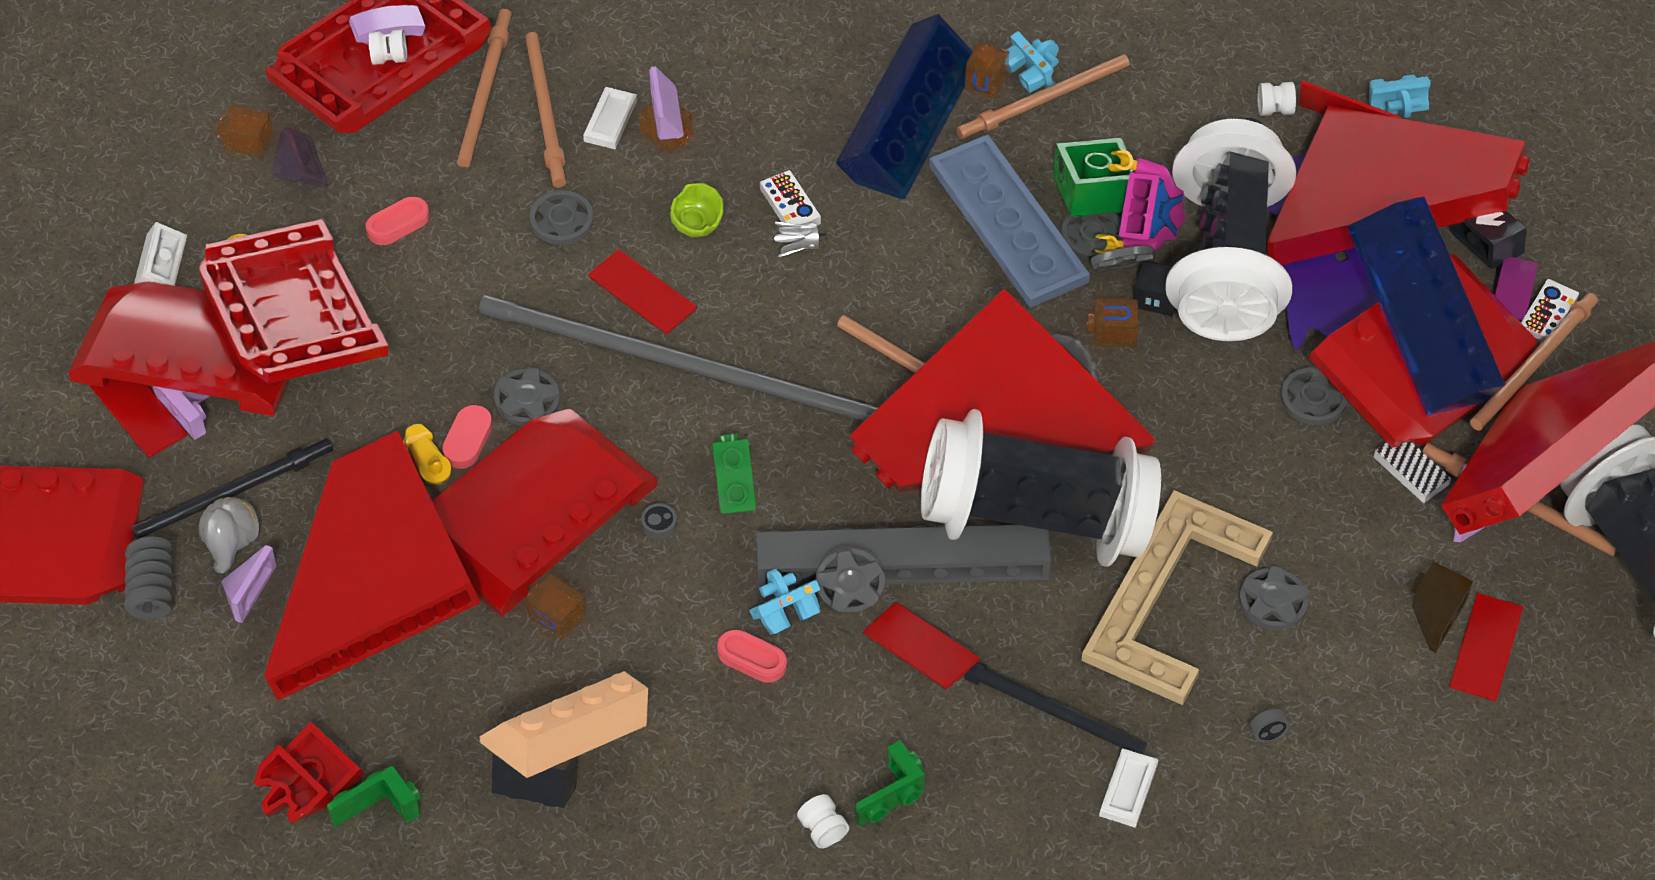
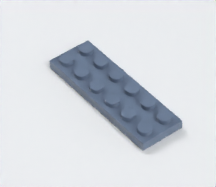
M988 134L929 158L930 169L1029 308L1089 283L1090 274Z

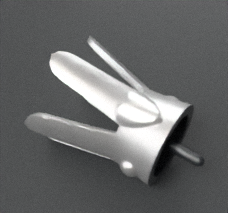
M775 222L777 226H782L779 228L781 234H777L774 237L775 241L794 242L781 248L782 253L778 255L779 257L802 249H818L819 237L826 236V233H818L815 222L804 225Z

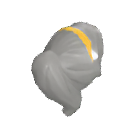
M236 497L220 498L210 504L200 518L199 535L215 561L213 568L217 573L228 571L234 563L237 550L243 549L258 537L259 523L253 506L243 499Z

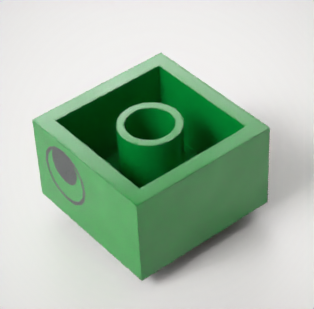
M1122 138L1056 144L1052 176L1071 217L1123 212L1129 173H1133V170L1113 172L1107 167L1108 164H1121L1119 156L1112 155L1111 152L1127 150Z

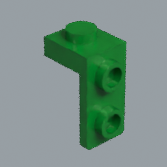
M739 434L718 436V442L712 443L710 446L712 459H714L720 512L722 514L754 511L756 509L748 439L739 440Z
M901 740L888 746L887 766L898 781L856 803L855 821L859 826L869 821L876 823L887 816L889 810L901 804L907 806L914 803L924 792L925 774L922 771V763L913 750L908 751Z
M390 766L383 771L372 773L365 782L352 790L337 794L328 803L327 809L330 822L336 827L387 797L404 821L409 823L420 816L417 801L421 800V797L414 784L410 780L404 782L395 768Z

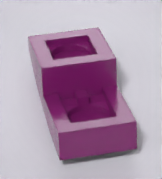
M1510 257L1503 260L1495 296L1521 323L1527 314L1538 263Z

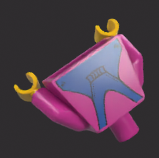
M1127 150L1111 152L1112 155L1119 156L1121 164H1108L1109 170L1113 172L1133 170V173H1129L1119 237H1122V239L1117 240L1111 235L1098 234L1095 238L1106 239L1107 246L1104 250L1094 249V251L1102 254L1128 247L1151 246L1155 252L1164 245L1165 240H1174L1178 236L1179 226L1185 221V212L1182 209L1184 192L1174 185V181L1165 166L1141 158L1133 160L1131 153Z

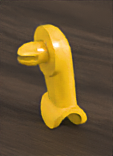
M414 424L406 429L403 442L407 450L411 452L421 479L429 485H439L446 482L451 475L449 460L441 454L432 442V433L422 424Z

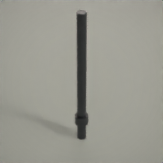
M324 439L307 448L302 449L298 447L286 453L287 457L132 526V532L136 539L143 538L207 509L210 504L220 498L233 497L288 471L294 470V472L304 469L309 466L310 461L332 452V445L328 439Z
M980 661L964 674V679L976 685H979L981 682L1121 748L1143 754L1147 747V743L988 670L987 665Z

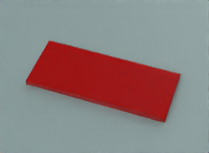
M1302 80L1300 84L1298 105L1324 115L1328 105L1401 118L1399 115Z
M620 249L615 251L588 274L589 278L666 335L698 309L696 305Z
M106 378L104 387L89 385L148 458L188 436L187 432L147 385Z
M1477 593L1449 688L1497 701L1524 606Z
M897 602L863 630V633L946 690L980 661L977 655Z

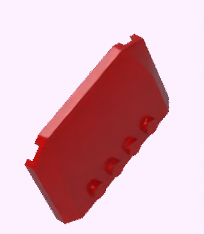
M350 0L281 45L276 53L278 59L272 68L268 65L265 72L270 82L334 130L340 133H355L481 48L491 30V25L487 17L462 0ZM418 6L425 23V29L422 36H405L407 62L396 63L393 60H386L384 64L373 65L369 44L356 41L349 23L350 17L381 7Z
M323 219L206 244L204 261H201L199 268L200 281L240 365L268 384L389 356L388 343L378 324L371 323L333 250V238Z
M1448 254L1330 334L1312 351L1309 359L1393 448L1399 447L1401 443L1415 441L1417 445L1427 444L1487 402L1533 353L1538 340L1456 254Z
M150 281L109 288L68 371L70 382L104 387L106 378L238 400L240 411L269 416L275 415L290 380L287 379L268 384L240 365L206 291Z
M569 408L530 420L432 500L477 596L503 617L529 595L528 587L627 504L632 507L658 486V481L654 475Z
M0 466V602L88 605L99 601V596L116 590H118V593L124 592L126 586L125 551L127 546L135 541L131 527L138 524L144 491L143 478L123 469Z

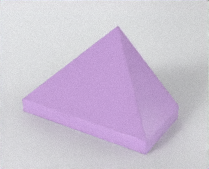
M265 545L221 582L237 622L243 623L277 567L273 548Z

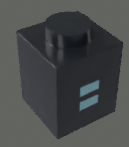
M1143 261L1135 287L1133 308L1173 317L1175 307L1171 304L1166 294V279L1171 267Z

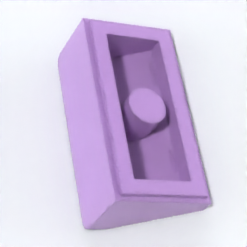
M656 66L649 69L650 91L657 135L660 140L683 137L684 132L677 89L673 82Z

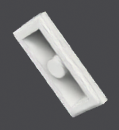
M155 222L147 233L134 283L150 281L175 286L187 235Z

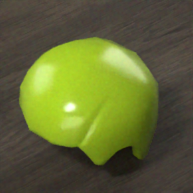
M705 183L687 184L682 192L673 199L670 208L671 222L679 232L689 237L707 236L718 227L724 212L723 198L715 188Z

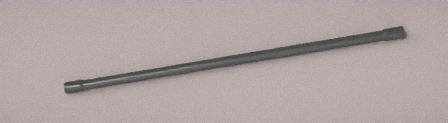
M484 294L480 302L479 313L507 322H517L861 421H865L879 408L520 306L512 301Z

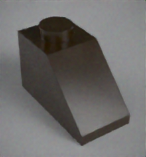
M1435 562L1431 564L1426 574L1423 572L1418 574L1411 591L1416 593L1412 608L1428 648L1436 653L1467 602L1473 581Z

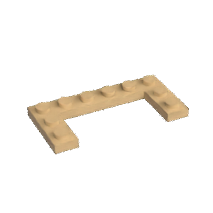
M1174 490L1155 523L1146 550L1140 557L1135 558L1086 645L1081 661L1183 705L1198 678L1199 669L1134 641L1190 539L1257 567L1272 540L1273 532Z

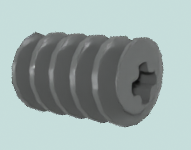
M161 537L139 538L131 542L126 548L124 606L130 615L138 619H160L168 615L172 609L168 605L172 600L170 592L172 588L170 579L172 576V569L170 567L172 564V557L170 555L172 544L167 539Z

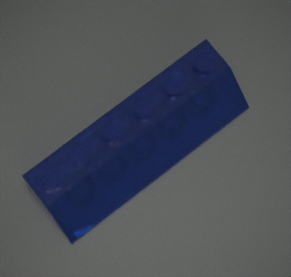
M939 14L911 25L836 161V164L857 185L899 199L906 198L980 59Z
M1425 197L1396 202L1351 224L1348 230L1426 415L1431 416L1488 401L1505 386V383Z

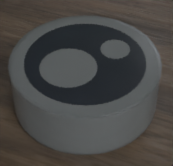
M662 503L652 504L645 508L641 515L643 533L653 540H665L671 537L677 529L675 510L669 505Z
M1276 708L1260 712L1250 723V729L1256 741L1261 743L1281 738L1290 728V723L1284 711Z

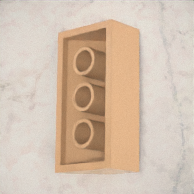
M623 671L501 723L481 735L480 743L528 778L647 725L648 687Z

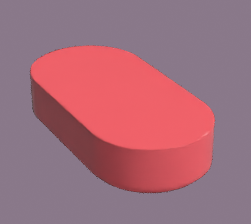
M406 197L375 213L366 222L368 239L377 245H388L421 228L429 220L428 205L419 197Z
M471 405L463 408L457 414L443 443V455L449 460L451 467L457 469L468 468L478 460L492 430L491 414L486 408Z
M742 630L727 631L718 640V657L727 666L762 682L777 681L786 672V655L775 645Z

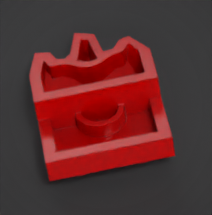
M310 722L285 748L278 745L259 764L254 784L259 787H272L261 802L264 814L272 816L289 807L287 817L290 823L293 824L327 808L328 803L337 794L349 790L365 773Z

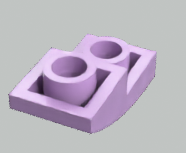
M412 5L371 9L353 15L349 20L356 41L369 44V32L380 31L383 34H390L392 30L403 29L405 36H422L425 29V23L418 6Z

